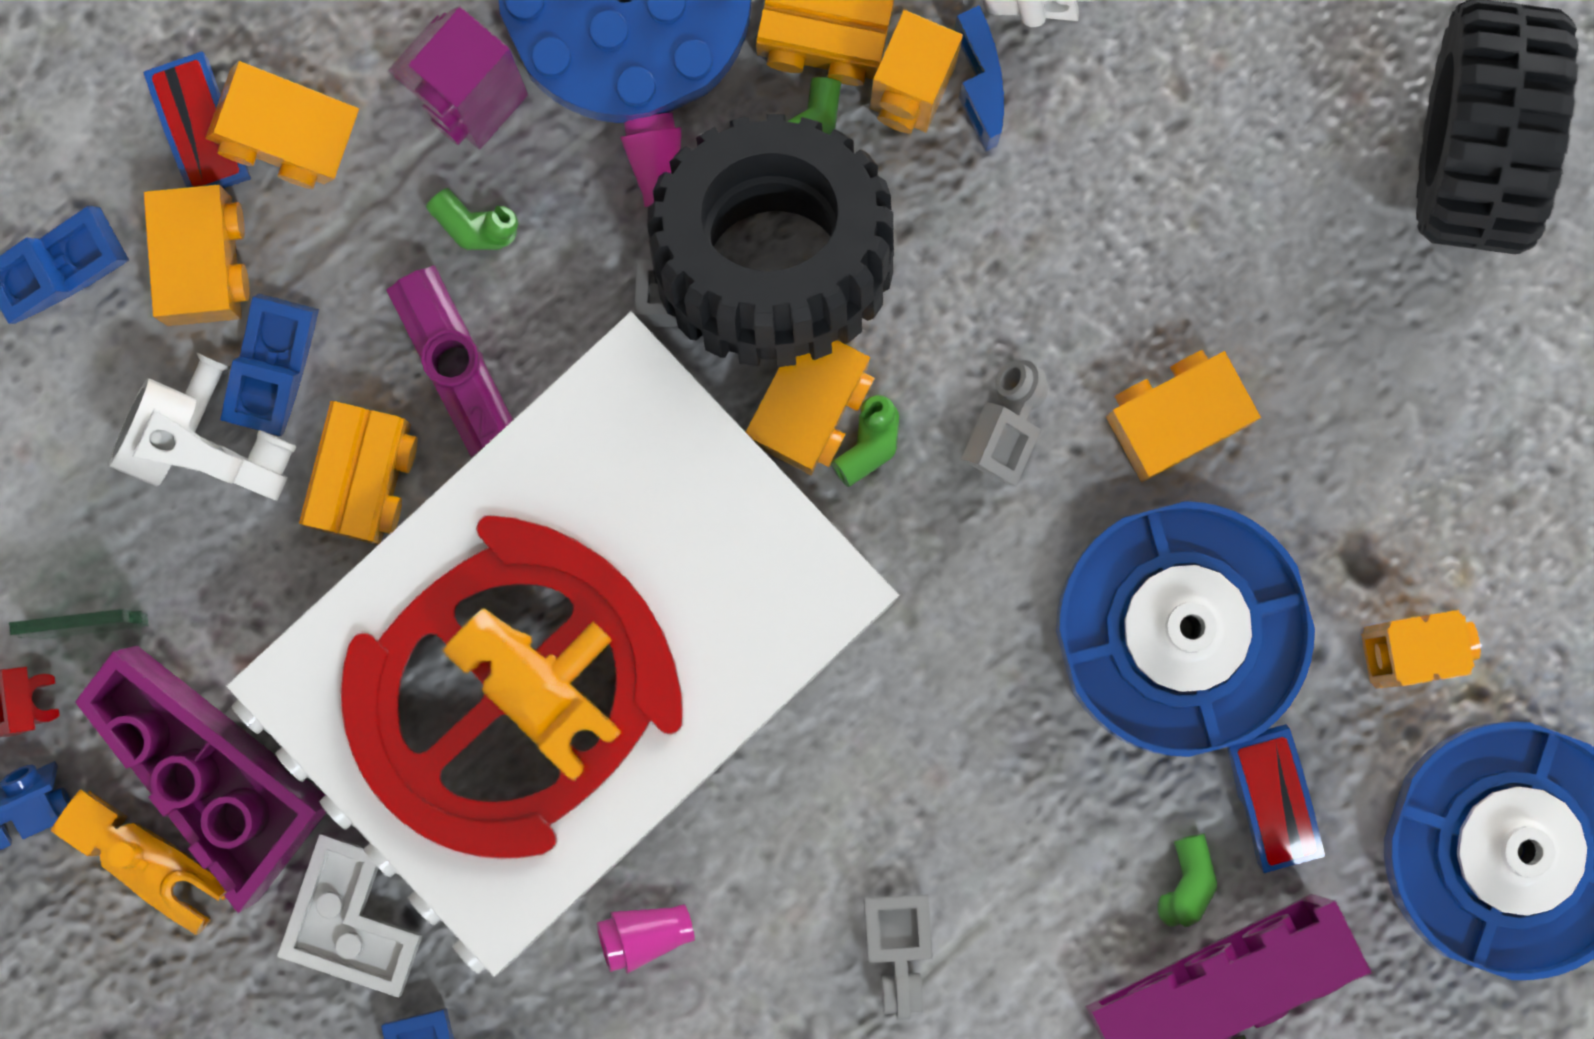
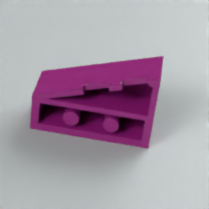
M460 6L449 10L447 14L444 12L440 16H435L387 70V72L424 102L422 107L432 117L430 121L448 139L459 146L466 138L479 150L528 96L510 48Z

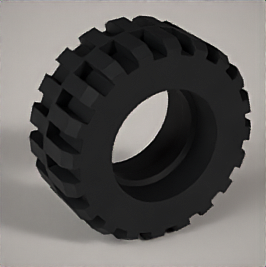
M1467 0L1458 4L1455 11L1452 12L1449 18V26L1445 29L1442 39L1441 51L1436 61L1435 75L1428 99L1427 116L1424 122L1423 142L1418 166L1419 178L1416 190L1418 232L1431 243L1516 255L1534 248L1537 245V240L1541 239L1545 231L1546 220L1551 216L1554 207V197L1556 190L1559 189L1563 173L1562 166L1569 145V130L1576 99L1574 98L1575 84L1578 78L1576 57L1579 49L1578 39L1575 37L1577 28L1572 21L1573 19L1561 9L1493 0Z
M766 114L767 121L751 123L749 116L731 120L730 128L718 132L713 127L697 136V147L693 150L687 146L683 147L669 161L671 173L664 172L659 176L653 189L654 203L648 207L647 215L648 241L655 283L658 284L660 300L667 314L676 317L677 327L690 340L697 341L703 336L706 351L720 358H726L729 351L736 353L739 357V364L759 367L761 359H777V367L796 365L797 356L810 353L812 360H817L831 354L832 342L837 339L843 344H848L862 333V318L867 321L872 320L883 305V292L890 289L893 276L894 212L891 211V194L886 180L878 176V165L870 155L861 149L854 153V140L839 130L834 129L829 135L823 132L821 122L804 117L801 118L800 123L786 122L785 114ZM770 211L790 212L806 217L821 226L830 236L825 246L810 259L790 268L772 271L742 267L726 259L714 248L721 235L736 222L754 214Z

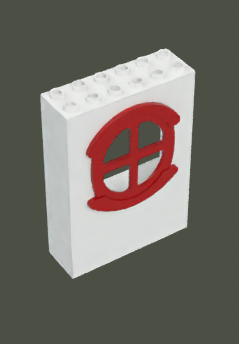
M631 311L226 687L238 699L231 706L238 717L255 733L259 734L262 730H265L282 746L275 755L284 767L301 782L308 777L326 794L319 802L330 817L344 829L351 825L356 827L370 842L364 848V852L386 876L392 877L397 873L412 887L414 892L408 896V899L415 909L434 926L439 921L444 922L459 938L452 946L460 958L476 973L480 974L484 969H487L495 977L514 962L891 607L900 595ZM518 584L542 586L559 591L570 599L573 604V613L536 651L545 659L549 655H554L558 658L592 622L601 628L612 639L609 644L615 659L616 692L609 720L621 731L620 734L608 742L599 738L596 745L588 751H579L571 744L573 753L583 763V771L575 780L570 779L560 770L559 779L552 786L527 797L509 801H479L454 794L442 782L441 774L443 769L498 717L507 714L484 693L482 700L429 750L424 753L414 752L402 736L398 712L401 681L412 652L418 642L429 634L437 635L447 645L463 628L455 618L456 607L463 600L477 593L501 586ZM484 660L477 668L471 671L483 685L485 680L492 674V661Z

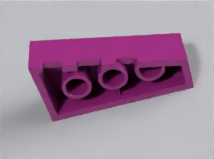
M139 646L113 651L75 701L125 768H131L151 795L148 798L163 817L168 816L191 845L188 848L202 868H208L227 892L224 896L237 913L242 912L261 899L327 813L319 802L325 796L322 791L307 779L301 782L294 777L274 753Z
M1309 894L1085 1007L1101 1039H1232L1231 1036L1252 1026L1260 1028L1271 1024L1287 1015L1290 1009L1312 999L1329 995L1346 984L1372 972L1336 900Z

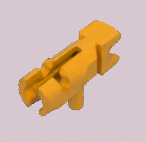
M482 609L442 650L464 673L474 670L484 660L492 661V674L485 680L482 691L572 780H575L583 771V763L575 756L571 749V739L577 731L583 729L591 730L607 742L615 739L621 732L594 704L570 684L612 641L594 622L558 658L554 655H549L545 659L531 647L532 639L529 635L513 629L486 609Z
M80 789L60 814L51 831L84 855L100 856L101 867L110 872L141 899L193 934H200L212 919L189 903L178 900L173 893V887L177 882L186 881L216 901L220 899L226 900L224 894L227 892L208 868L203 869L199 862L189 854L139 823L123 825L127 815L94 792L89 790L87 793Z

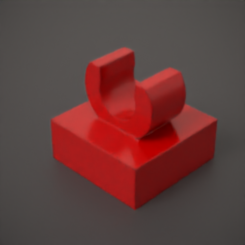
M27 666L0 670V738L34 731L35 724L47 723L60 716L59 709L40 710L32 701V694L37 687L43 688L56 684L55 676L42 673L28 678Z

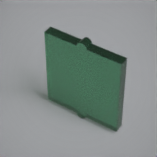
M126 609L9 622L11 636L38 640L149 627L147 614L142 613V611Z

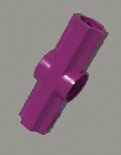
M433 265L425 269L416 270L398 279L386 291L421 358L425 373L432 380L470 457L473 458L514 419L485 364L483 354L477 348L436 266ZM454 347L467 350L469 365L462 374L452 378L440 375L438 363L445 351Z

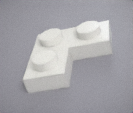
M324 833L319 834L277 957L399 998L403 994L423 934L364 915L363 912L378 867L364 852L365 847Z

